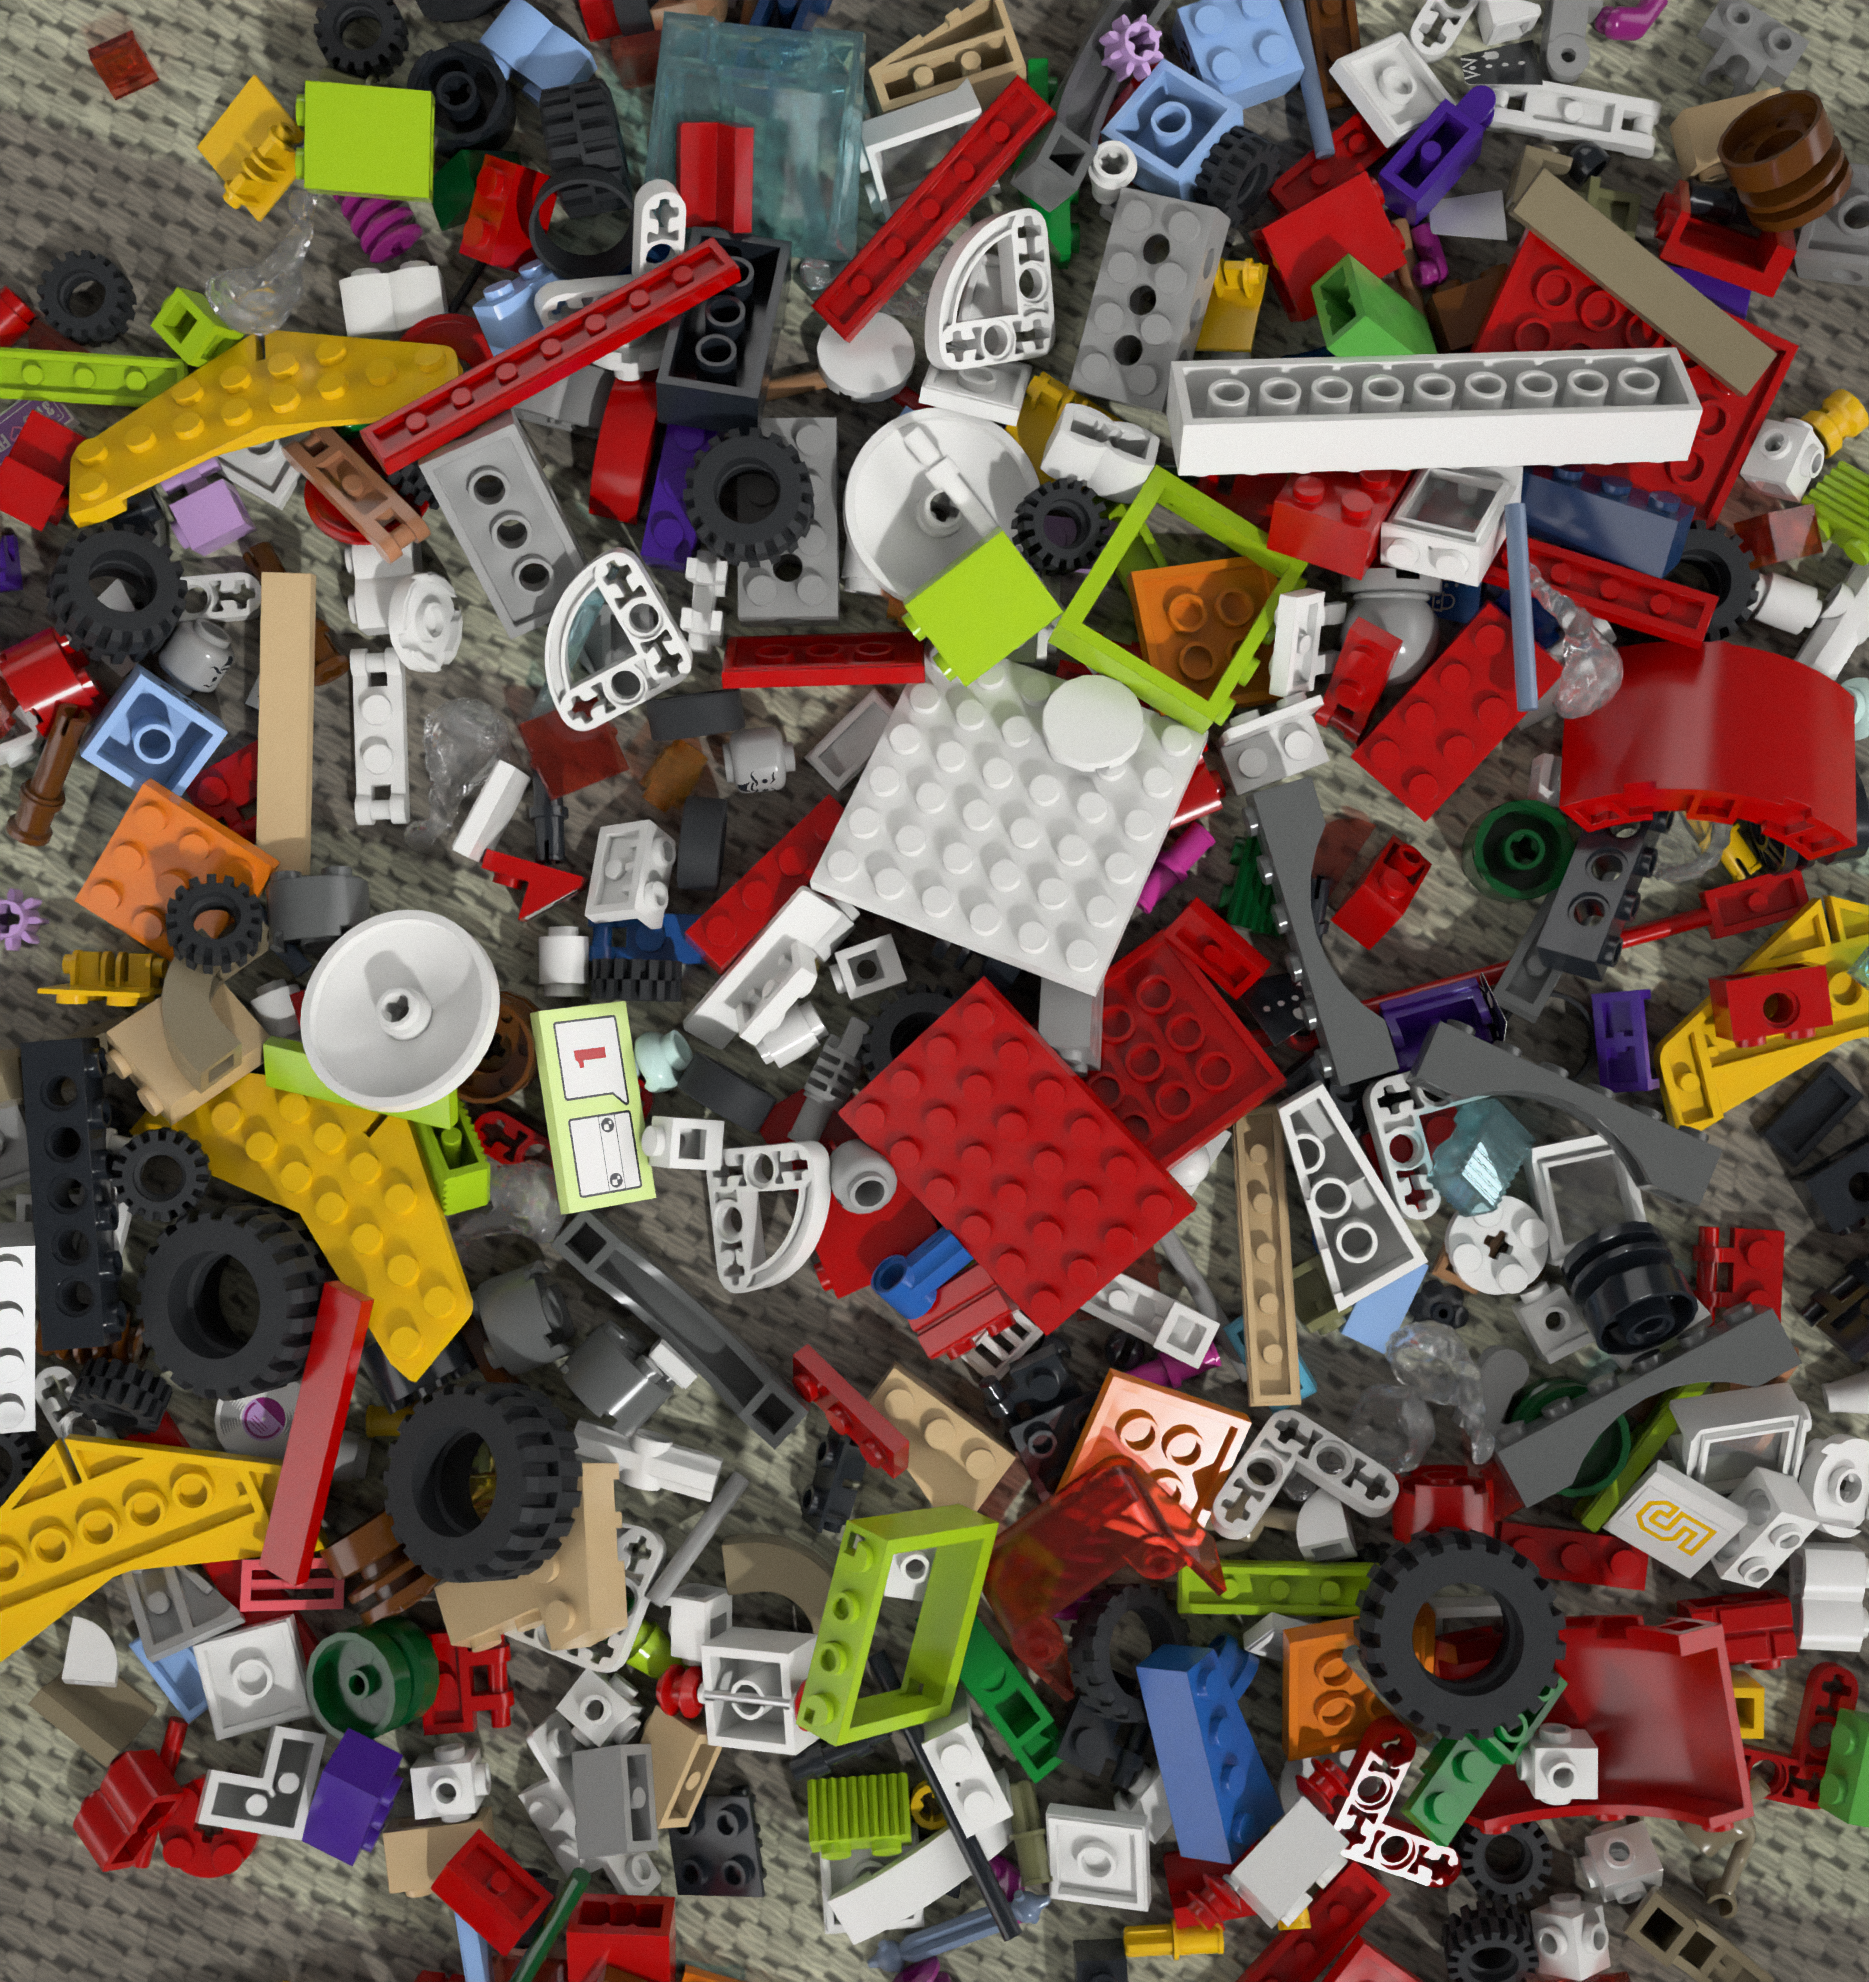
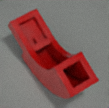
M659 368L644 371V376L637 381H623L618 378L614 380L596 447L590 486L589 514L634 525L638 523L650 489L653 455L661 422H658L656 380Z

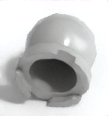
M1370 568L1362 580L1341 574V594L1352 597L1353 601H1355L1354 605L1345 615V623H1342L1340 632L1341 646L1343 647L1349 628L1358 617H1361L1403 640L1386 686L1406 683L1419 677L1435 659L1441 637L1438 617L1427 601L1430 600V597L1442 594L1443 579L1423 574L1413 578H1396V568Z

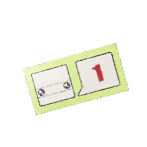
M626 1001L530 1013L561 1215L656 1198L652 1167L649 1166V1156L645 1155L642 1149V1135L645 1130V1122Z

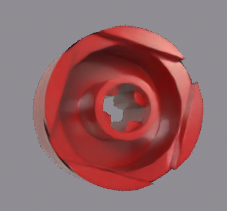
M50 626L0 652V660L2 661L0 663V670L25 713L30 711L34 716L40 715L43 722L35 725V727L46 740L48 739L57 715L56 711L60 704L70 703L78 705L74 715L76 719H78L80 711L84 708L89 712L91 722L99 716L111 699L103 684L99 680L95 681L85 668L91 662L84 649L81 648L77 652L69 646L71 641L69 634L60 637L54 626Z
M1457 1464L1410 1466L1411 1476L1402 1478L1400 1469L1392 1472L1399 1488V1493L1392 1507V1535L1395 1539L1404 1542V1545L1412 1541L1411 1534L1422 1530L1436 1533L1439 1532L1440 1527H1457L1463 1531L1473 1529L1495 1538L1494 1481L1491 1472L1480 1469L1481 1478L1468 1476V1466Z

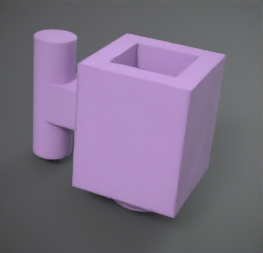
M217 456L160 482L164 491L169 496L184 488L188 492V496L169 505L176 520L170 522V525L184 549L191 547L193 551L203 556L257 530L235 486L223 478L209 485L206 477L222 470V465Z

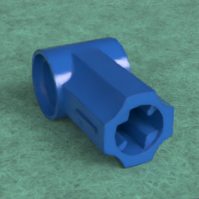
M943 1226L906 1257L896 1254L884 1259L872 1274L871 1287L875 1293L904 1318L910 1320L917 1319L926 1314L936 1300L937 1288L974 1258L953 1232Z

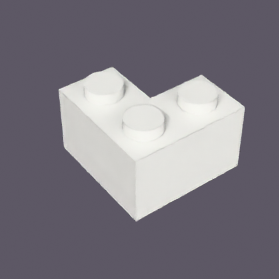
M271 1726L258 1778L208 1769L195 1822L302 1840L326 1734Z

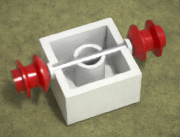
M732 1626L700 1645L702 1668L691 1666L685 1670L680 1664L670 1665L657 1682V1700L666 1715L675 1716L681 1711L686 1718L698 1716L705 1705L708 1745L796 1756L820 1739L818 1736L795 1724L818 1634Z
M1312 1758L1310 1761L1314 1772L1308 1778L1299 1774L1295 1776L1297 1791L1300 1794L1296 1798L1297 1803L1234 1869L1230 1876L1225 1874L1220 1878L1218 1875L1203 1873L1202 1877L1206 1887L1200 1894L1187 1890L1186 1893L1192 1902L1186 1908L1207 1931H1210L1215 1925L1224 1932L1225 1927L1222 1917L1228 1910L1241 1914L1240 1900L1234 1891L1271 1929L1280 1920L1289 1927L1313 1900L1306 1891L1315 1882L1324 1889L1346 1865L1348 1860L1341 1853L1350 1842L1321 1814H1334L1335 1811L1331 1800L1337 1794L1346 1798L1350 1796L1349 1791L1345 1787L1349 1782V1778L1332 1760L1326 1758L1321 1763L1319 1760Z

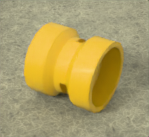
M1844 389L1835 390L1823 400L1821 409L1818 411L1811 410L1799 419L1813 427V432L1825 448L1824 459H1828L1841 449L1845 438H1854L1869 426V417L1864 406L1853 394Z

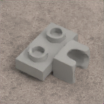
M1719 0L1696 36L1717 49L1699 76V84L1707 86L1715 76L1727 75L1734 83V88L1729 98L1749 94L1760 77L1775 87H1781L1810 41L1745 0Z

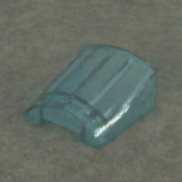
M664 11L644 184L652 180L661 179L667 180L676 188V133L678 122L734 121L754 127L752 233L741 234L792 241V258L851 262L856 256L866 52L865 33L813 27V32L734 24L719 22L714 16ZM666 199L660 200L659 207L652 209L658 219L659 227H664L661 222V208L663 205L669 204ZM693 227L685 228V243L690 242ZM703 227V228H710V229H716V230L726 231V230L721 229V228H718V227Z

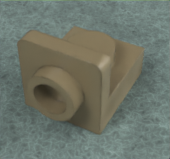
M1526 145L1514 161L1504 199L1505 219L1518 222L1508 212L1539 170L1545 168L1561 181L1571 169L1573 158L1562 155L1559 149L1551 145Z

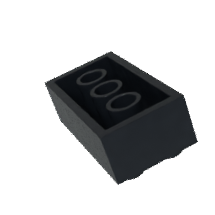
M693 226L688 250L714 237L739 266L742 280L671 319L656 380L658 422L728 433V430L739 428L741 435H749L750 427L760 428L791 285L792 241Z

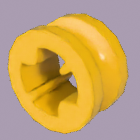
M924 1780L918 1783L912 1792L911 1814L915 1822L921 1827L930 1830L940 1829L947 1825L942 1812L938 1815H933V1810L931 1809L928 1815L922 1811L924 1807L923 1795L931 1793L927 1781Z

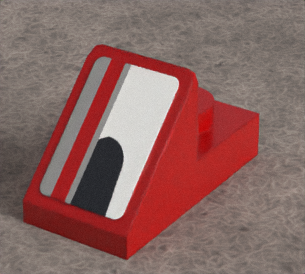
M486 849L481 866L485 870L494 872L492 880L494 883L521 890L523 882H528L518 920L522 922L532 920L587 889L589 882L588 879L582 876L490 849Z

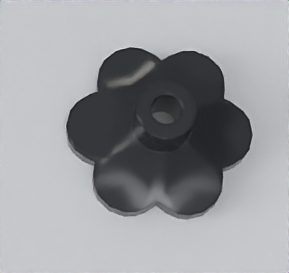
M1437 1280L1425 1282L1421 1288V1293L1415 1294L1408 1309L1410 1314L1414 1316L1412 1328L1415 1333L1423 1337L1432 1335L1440 1342L1452 1339L1455 1330L1465 1326L1469 1320L1468 1310L1462 1305L1464 1301L1462 1290L1455 1285L1444 1287ZM1444 1309V1314L1439 1316V1311Z

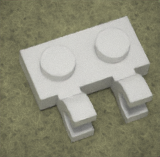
M697 550V558L687 557L685 578L693 582L694 588L692 607H682L680 628L689 633L688 644L694 657L712 658L713 646H721L723 640V612L716 610L718 597L727 596L729 568L728 561H721L720 557H716L710 551Z
M1312 588L1280 594L1279 604L1274 615L1276 634L1274 652L1269 662V674L1271 676L1269 694L1286 698L1299 692L1313 691L1316 675L1333 673L1340 652L1335 650L1318 652L1321 626L1345 623L1346 602L1335 601L1326 603L1324 602L1325 591Z

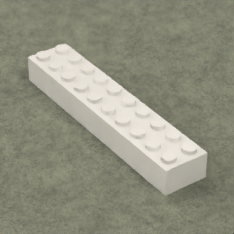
M1677 347L1171 361L1166 407L1178 476L1193 475L1197 477L1222 474L1258 475L1260 473L1289 472L1306 474L1323 471L1359 472L1362 470L1390 469L1407 471L1423 468L1460 469L1463 467L1491 466L1508 468L1524 465L1561 466L1564 464L1592 463L1609 465L1625 462L1662 463L1665 461H1687L1703 412Z

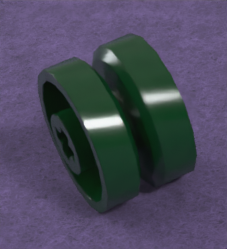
M1562 1376L1538 1379L1520 1390L1508 1406L1504 1423L1508 1425L1523 1420L1526 1425L1543 1416L1541 1409L1548 1403L1566 1396L1573 1400L1588 1392L1587 1384ZM1623 1414L1599 1435L1583 1459L1573 1484L1557 1492V1494L1571 1498L1594 1495L1613 1484L1626 1467L1631 1448L1629 1425Z
M400 1615L379 1619L368 1626L361 1623L323 1639L311 1654L306 1672L307 1697L314 1715L329 1734L340 1740L348 1728L370 1739H375L424 1716L435 1701L440 1683L438 1658L430 1639L417 1624Z

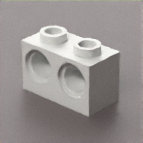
M1756 1466L1727 1498L1749 1511L1747 1524L1711 1558V1561L1721 1579L1755 1588H1760L1764 1582L1768 1581L1779 1566L1795 1549L1803 1544L1809 1534L1821 1523L1796 1478Z

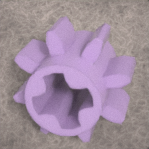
M1124 14L1112 22L1113 31L1107 32L1099 39V42L1105 46V58L1101 61L1102 66L1108 65L1113 72L1117 73L1116 77L1119 82L1130 76L1131 73L1139 82L1151 75L1149 65H1155L1164 58V55L1158 51L1159 38L1162 32L1156 31L1148 24L1147 16L1144 14L1134 20L1132 24Z
M13 888L9 889L7 900L0 897V941L5 938L6 950L19 951L21 939L31 944L40 943L36 932L40 925L49 924V920L41 918L37 911V908L42 903L40 898L31 897L23 902L24 895L22 890ZM18 914L20 918L19 924L8 925V916Z

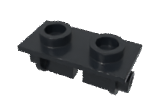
M830 1425L827 1436L821 1438L816 1449L815 1460L817 1468L812 1484H808L805 1487L801 1497V1518L818 1533H822L823 1529L833 1533H840L842 1526L846 1525L858 1491L855 1488L843 1486L844 1478L861 1481L867 1461L860 1452L859 1445L847 1434L840 1435Z

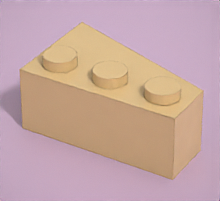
M976 0L962 11L957 7L945 16V22L924 37L918 34L868 69L873 103L878 116L956 90L967 77L983 114L1017 75L1027 83L1026 64L1003 0Z
M897 1361L893 1362L866 1399L910 1441L907 1470L933 1507L961 1504L977 1512L1016 1459L1015 1451L1010 1448L1008 1443Z
M582 1463L583 1477H578L577 1490L582 1491L581 1502L578 1508H573L571 1517L575 1519L570 1533L568 1536L559 1538L562 1545L550 1560H543L542 1566L528 1575L552 1651L591 1647L628 1627L624 1561H618L616 1532L617 1528H622V1513L615 1512L614 1480L620 1479L619 1463Z

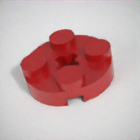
M201 1774L180 1786L184 1791L183 1800L175 1813L159 1828V1838L163 1846V1858L169 1866L180 1868L183 1872L195 1877L216 1878L235 1872L257 1847L261 1834L223 1828V1831L216 1832L213 1838L205 1836V1831L199 1828V1824L195 1822L206 1774Z

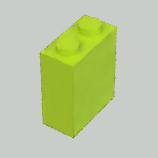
M305 80V94H297L296 122L297 126L305 127L304 148H296L295 172L297 179L304 180V188L308 192L313 194L433 203L435 97L431 91Z
M998 526L904 598L903 604L908 612L901 618L919 642L928 637L939 651L932 658L946 678L951 682L958 676L964 686L967 687L1064 612L1002 528Z

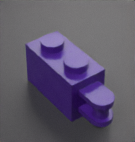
M1484 85L1473 87L1456 106L1445 98L1379 172L1378 183L1384 193V205L1401 218H1406L1408 223L1414 228L1422 222L1481 155L1483 132L1494 119L1496 95L1491 88Z

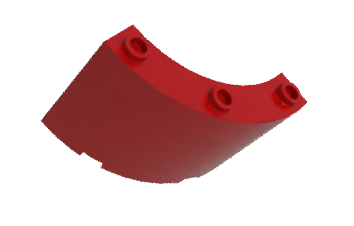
M1722 640L1702 642L1699 650L1672 641L1643 643L1610 650H1598L1591 655L1567 664L1559 808L1588 833L1624 823L1653 820V812L1686 811V820L1710 821L1732 825L1739 818L1761 825V834L1784 843L1800 853L1808 861L1856 846L1854 697L1840 684L1803 663L1775 653L1733 645Z
M1583 1615L1564 1617L1566 1628L1558 1630L1559 1639L1567 1643L1565 1660L1555 1659L1553 1669L1561 1675L1568 1685L1541 1725L1559 1723L1569 1726L1571 1729H1585L1598 1747V1799H1571V1802L1565 1805L1544 1803L1540 1799L1534 1798L1524 1780H1519L1516 1762L1514 1764H1503L1464 1822L1479 1828L1483 1834L1496 1835L1510 1831L1511 1825L1537 1820L1595 1815V1818L1599 1821H1617L1630 1815L1678 1820L1699 1825L1706 1832H1725L1734 1828V1822L1755 1816L1723 1625L1683 1617H1669L1666 1619V1623L1656 1626L1644 1625L1643 1615ZM1488 1625L1435 1636V1676L1453 1680L1477 1673L1496 1654L1503 1633L1493 1634L1492 1627Z

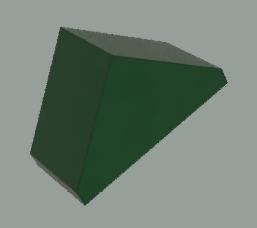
M461 149L433 176L432 206L441 231L467 222L477 187V177L481 171L485 154L522 166L517 152Z

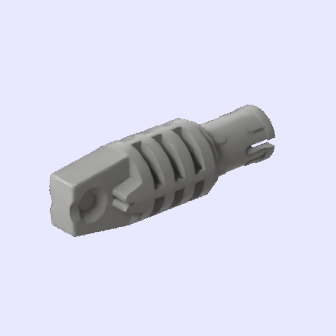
M852 1016L841 1038L830 1033L803 1087L805 1090L803 1095L807 1096L791 1132L787 1135L788 1138L796 1142L810 1140L818 1142L833 1111L839 1112L840 1108L844 1107L864 1067L862 1055L868 1053V1051L860 1048L863 1034H867L870 1028L866 1021Z

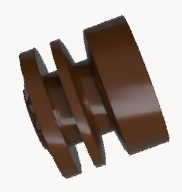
M1788 90L1768 96L1748 107L1736 117L1720 137L1717 147L1719 159L1732 185L1737 188L1743 207H1745L1752 225L1764 232H1783L1795 229L1821 217L1841 200L1851 185L1854 173L1838 137L1834 135V128L1819 95L1808 90Z
M499 991V1016L494 1035L499 1033L503 1037L500 1045L504 1050L495 1054L491 1050L494 1046L493 1040L491 1041L479 1065L457 1087L458 1098L473 1104L495 1103L532 1084L539 1076L530 1013L542 1010L529 998L512 991Z
M385 1508L319 1552L336 1580L348 1578L358 1572L364 1578V1581L352 1591L348 1599L351 1604H355L372 1593L377 1600L358 1614L366 1626L379 1619L392 1615L395 1616L431 1593L434 1587L442 1580L426 1574L421 1568L422 1565H415L404 1553L403 1550L406 1544H399L390 1528L394 1525V1520L392 1516L386 1514Z

